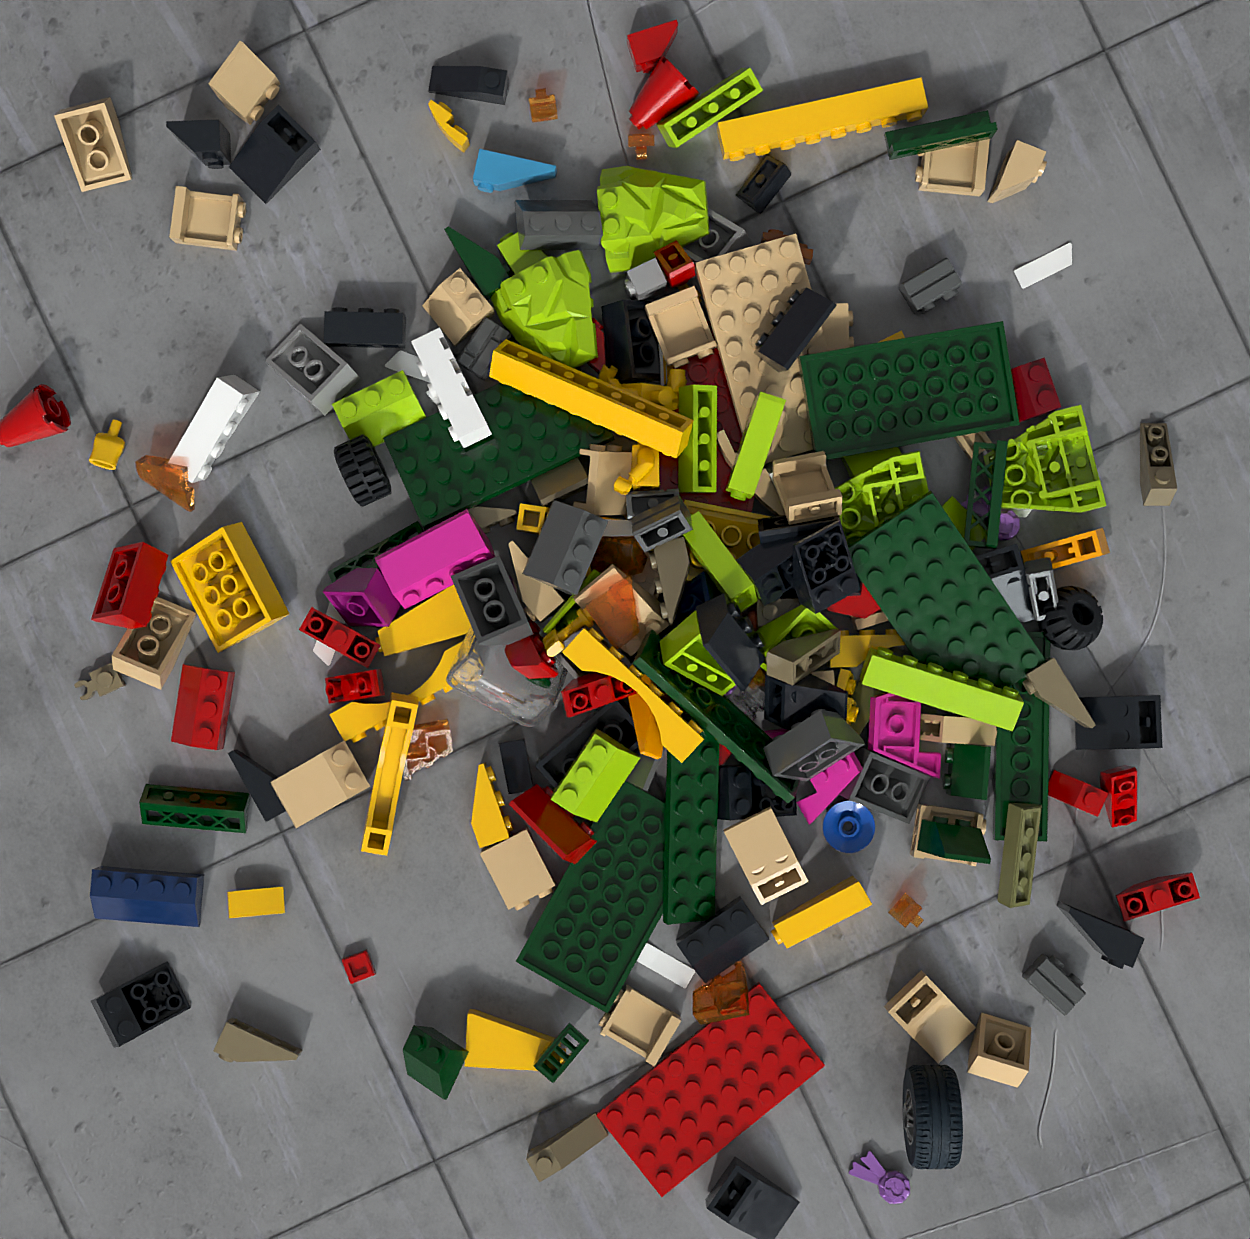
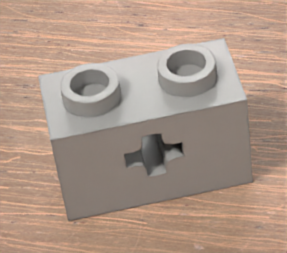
M656 258L627 271V280L624 281L626 286L624 287L630 300L648 301L666 292L667 281Z

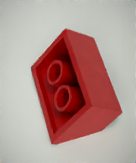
M145 542L114 548L91 620L128 629L147 627V623L152 617L151 610L154 601L159 594V584L162 575L167 568L168 554Z
M182 665L171 742L211 750H221L224 748L235 672Z
M537 784L509 803L563 860L576 864L597 842L592 836L595 832L585 822L580 824L574 818L576 815L551 800L554 791L549 786L544 788Z

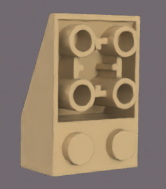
M771 807L723 830L761 905L808 882Z
M922 970L884 1005L888 1013L938 1064L976 1028Z

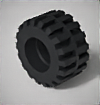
M362 434L334 447L336 463L356 503L364 507L391 494V484L386 471L368 437Z

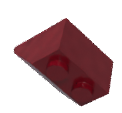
M1045 357L1011 369L1019 423L1061 408Z

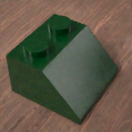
M950 743V747H946L945 763H948V774L944 773L943 789H946V794L987 800L991 756L990 746Z
M933 816L932 820L922 819L917 846L918 851L946 859L990 864L991 857L980 828L972 827L971 821L955 819V823H948L949 818Z
M413 1025L403 1047L407 1075L443 1100H447L469 1051L432 1027Z

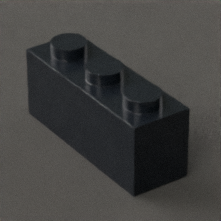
M334 307L332 311H325L324 343L328 347L405 349L406 317L403 313H399V309L393 308L384 309L383 313L374 312V309L358 308V312H348L347 308Z

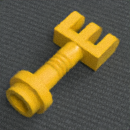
M588 607L577 610L578 617L560 632L553 629L543 638V644L549 657H554L565 648L564 641L572 636L574 632L581 629L584 625L588 628L594 625L593 622L596 620V617Z

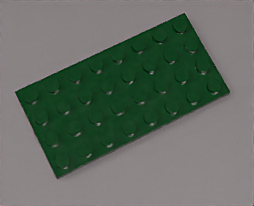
M1003 321L798 357L813 452L824 451L826 460L1020 425Z
M498 383L473 395L492 435L463 448L459 440L454 442L448 430V427L452 426L449 418L444 420L440 411L383 438L425 530L466 509L479 505L582 456V454H579L580 449H590V444L605 445L615 440L610 429L596 425L585 418L573 415L560 407L548 404L544 400L525 394L521 390L502 383Z
M929 491L848 545L856 574L913 656L918 659V663L925 665L934 663L943 667L944 671L950 673L960 671L967 674L969 679L976 681L980 678L992 682L995 687L1003 689L1004 686L1010 687L1024 678L1026 673L1047 662L932 491ZM954 713L955 716L963 717L962 715Z
M627 781L622 784L597 822H593L590 827L595 832L592 836L597 842L576 864L570 863L516 959V962L605 1013L609 1012L663 914L666 803Z

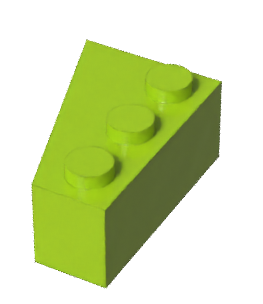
M696 610L660 641L663 665L721 696L736 685L703 646Z

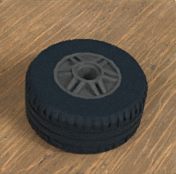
M912 1065L905 1071L903 1081L904 1140L908 1161L916 1169H952L959 1164L963 1144L961 1094L956 1072L948 1065Z

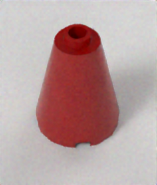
M663 55L629 109L632 115L628 119L639 130L642 127L647 130L695 99L700 93Z
M40 384L32 389L0 420V445L13 447L61 434L69 430L67 427L71 426L70 416L63 401L57 402L53 397L57 393L44 384Z

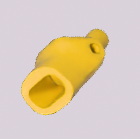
M112 420L108 433L96 434L93 450L89 458L90 463L109 470L116 469L118 460L125 447V441L118 437L122 422Z

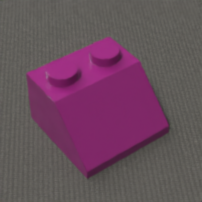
M356 568L323 590L325 596L348 626L389 627L401 606L400 602L392 594L382 573L377 568Z

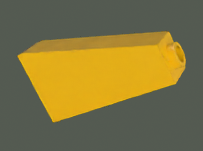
M453 584L391 622L389 627H383L378 630L379 637H376L375 641L381 645L378 650L379 653L383 652L384 656H391L474 633Z
M852 875L774 920L772 924L775 929L771 933L778 945L784 943L786 948H789L871 906L872 903L860 882Z
M469 1009L465 1048L469 1053L465 1059L464 1067L538 1071L533 1066L535 1060L555 1038L479 1010ZM553 1050L551 1055L562 1063L564 1059ZM547 1059L544 1061L552 1071L556 1070V1067Z

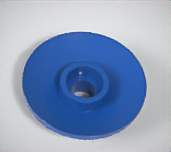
M842 801L833 805L827 811L823 820L825 839L834 849L843 853L861 851L869 845L875 833V821L871 812L865 806L853 801ZM846 821L852 823V829L849 831L843 829V824Z

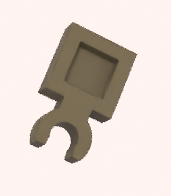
M112 663L90 672L91 681L81 680L74 685L75 688L82 687L83 685L87 687L88 691L80 697L81 700L91 699L95 691L98 692L99 697H103L126 686L121 673L113 670Z

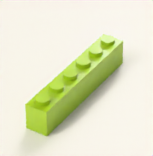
M870 647L859 676L861 684L1006 730H1014L1024 704L1017 690L1007 686L1001 689L995 687L992 682L981 678L978 681L968 678L967 674L960 671L950 673L934 663H928V665L918 663V659L909 655L899 657L893 655V652L887 648L878 647V649Z

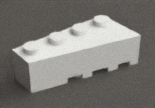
M440 327L411 341L420 359L417 365L423 377L428 376L431 381L427 386L433 398L438 397L441 402L437 407L443 419L449 418L452 426L448 427V430L454 442L459 440L463 448L492 435Z
M236 375L217 377L166 466L191 483L205 480L212 470L211 465L223 452L225 444L260 391Z

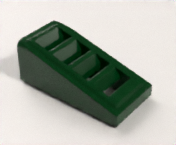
M569 1022L535 1060L533 1066L551 1083H554L589 1042V1039ZM567 1034L579 1043L576 1047L565 1038ZM560 1042L571 1051L569 1055L558 1046ZM553 1050L564 1059L562 1063L551 1055ZM546 1059L556 1067L555 1071H552L544 1063Z

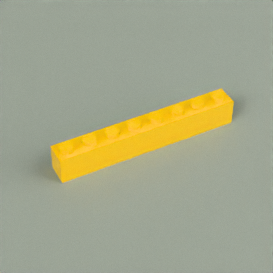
M921 77L718 122L717 134L723 160L730 158V161H738L744 159L747 154L765 155L771 152L770 149L779 147L781 150H788L794 148L797 143L806 142V144H814L820 142L821 138L831 136L832 139H837L847 135L846 132L856 130L857 133H864L870 131L873 126L882 125L883 128L891 127L900 120L907 119V122H914L922 119V116L925 115L928 109V104Z
M507 339L493 350L489 377L498 380L502 384L512 386L525 394L544 400L548 404L560 407L573 415H578L596 425H601L615 431L619 435L631 438L667 456L677 458L688 445L694 421L688 417Z

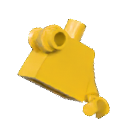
M603 365L598 377L600 380L673 411L679 408V387L685 386L687 383L685 370L670 369L667 386L647 383L620 384L618 379H614L618 372L617 368L611 366L609 369L606 365Z
M637 442V445H632L629 478L625 479L619 476L614 483V490L622 495L628 494L632 485L633 492L659 490V451L642 445Z

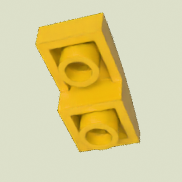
M430 100L428 105L438 127L447 139L464 153L470 145L466 137L468 134L457 125L452 127L455 121L451 114L452 110L443 102L437 104Z
M840 669L837 687L848 692L846 722L851 725V722L854 723L856 721L859 711L854 699L849 698V695H853L855 691L856 680H854L851 671Z
M283 887L227 892L229 918L285 913Z

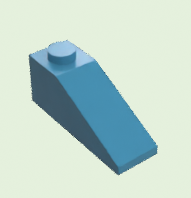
M479 149L473 182L480 191L492 193L493 190L503 191L556 178L557 169L555 165Z

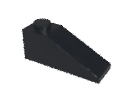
M432 66L428 92L505 105L509 84L507 70L483 66Z
M238 749L229 752L230 759L265 822L286 812L270 783L279 777Z

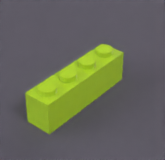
M740 68L657 123L656 126L667 145L677 148L762 92L763 89L751 68Z
M688 385L679 387V414L694 420L688 445L678 456L679 493L716 492L717 386Z

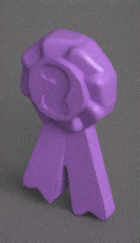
M985 486L982 492H984L988 487ZM990 491L987 494H985L988 500L990 496ZM967 495V497H966V501H964V502L961 503V505H962L964 508H966V509H967L968 495ZM980 498L979 500L982 504L979 501L973 504V511L982 517L988 512V505ZM1001 509L998 540L1008 541L1018 534L1020 519L1012 510Z
M870 1150L866 1156L860 1157L861 1161L869 1169L857 1162L852 1163L853 1168L848 1173L878 1185L880 1196L888 1203H903L909 1196L910 1183L907 1176L896 1170L886 1172Z

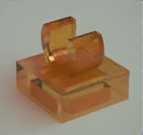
M546 88L535 89L536 97L529 98L532 123L558 119L555 95H547Z
M654 133L628 134V147H636L637 160L647 159V146H655Z
M906 893L888 912L905 928L910 922L915 927H918L924 921L918 915L922 907Z

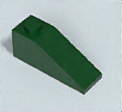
M448 226L444 229L486 300H489L495 291L501 288L500 284L504 280L514 276L506 262L501 264L498 257Z

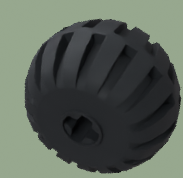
M1076 586L1057 588L1059 601L1056 604L1057 610L1054 609L1051 592L1049 593V598L1042 601L1040 605L1042 607L1040 609L1041 612L1046 614L1044 620H1041L1038 624L1040 631L1046 632L1043 635L1055 647L1063 650L1083 649L1098 637L1102 629V608L1098 606V600L1095 596H1092L1089 591Z

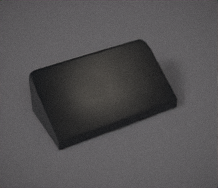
M767 154L736 193V196L761 214L790 178L791 172L786 164Z
M525 738L499 743L508 794L522 793L532 788L534 785Z

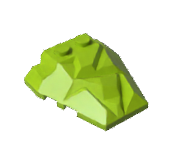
M631 166L602 169L600 186L597 187V198L603 231L601 244L605 248L606 261L610 273L629 271L656 258L653 253L654 251L676 240L681 247H684L710 234L707 191L704 180Z
M582 251L567 252L557 258L553 256L546 257L504 280L500 284L501 288L492 295L491 300L500 321L523 347L574 369L598 357L595 323H592L591 308L594 307L589 289V283H592L591 273Z
M1081 405L1055 411L1036 426L1032 425L1027 428L1026 432L1020 436L1008 440L1002 508L1081 513L1107 506ZM994 450L983 456L985 466L993 461ZM991 466V467L988 468L987 470L992 474V466Z
M920 450L891 456L835 487V489H840L842 494V515H839L847 545L929 492Z

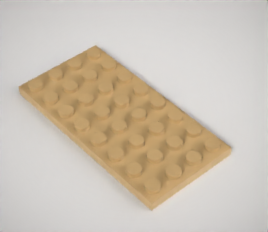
M789 235L694 263L742 436L753 401L761 391L786 400L765 463L813 450L798 358L788 370L777 372L754 354V351L757 349L756 341L764 332L767 334L773 328L771 321L779 311L785 312L790 305L787 303V300L796 289L798 291L806 287L811 289L797 235ZM822 326L799 356L828 351Z

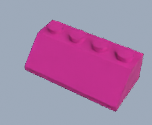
M468 509L375 557V561L392 594L406 610L454 584L451 579L452 575L495 557L490 540Z

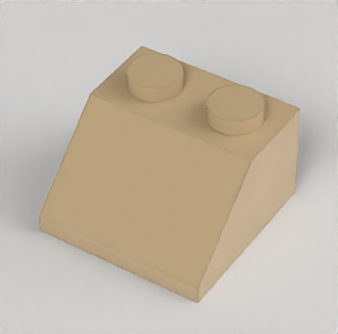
M1016 140L1004 158L987 202H997L1025 190L1031 182L1035 183L1038 177H1041L1046 167L1047 161L1043 160L1046 151Z
M461 268L444 280L422 305L454 346H457L478 329L485 317L490 319L495 315L493 307Z
M981 1013L969 1050L967 1073L1018 1088L1029 1072L1031 1027Z

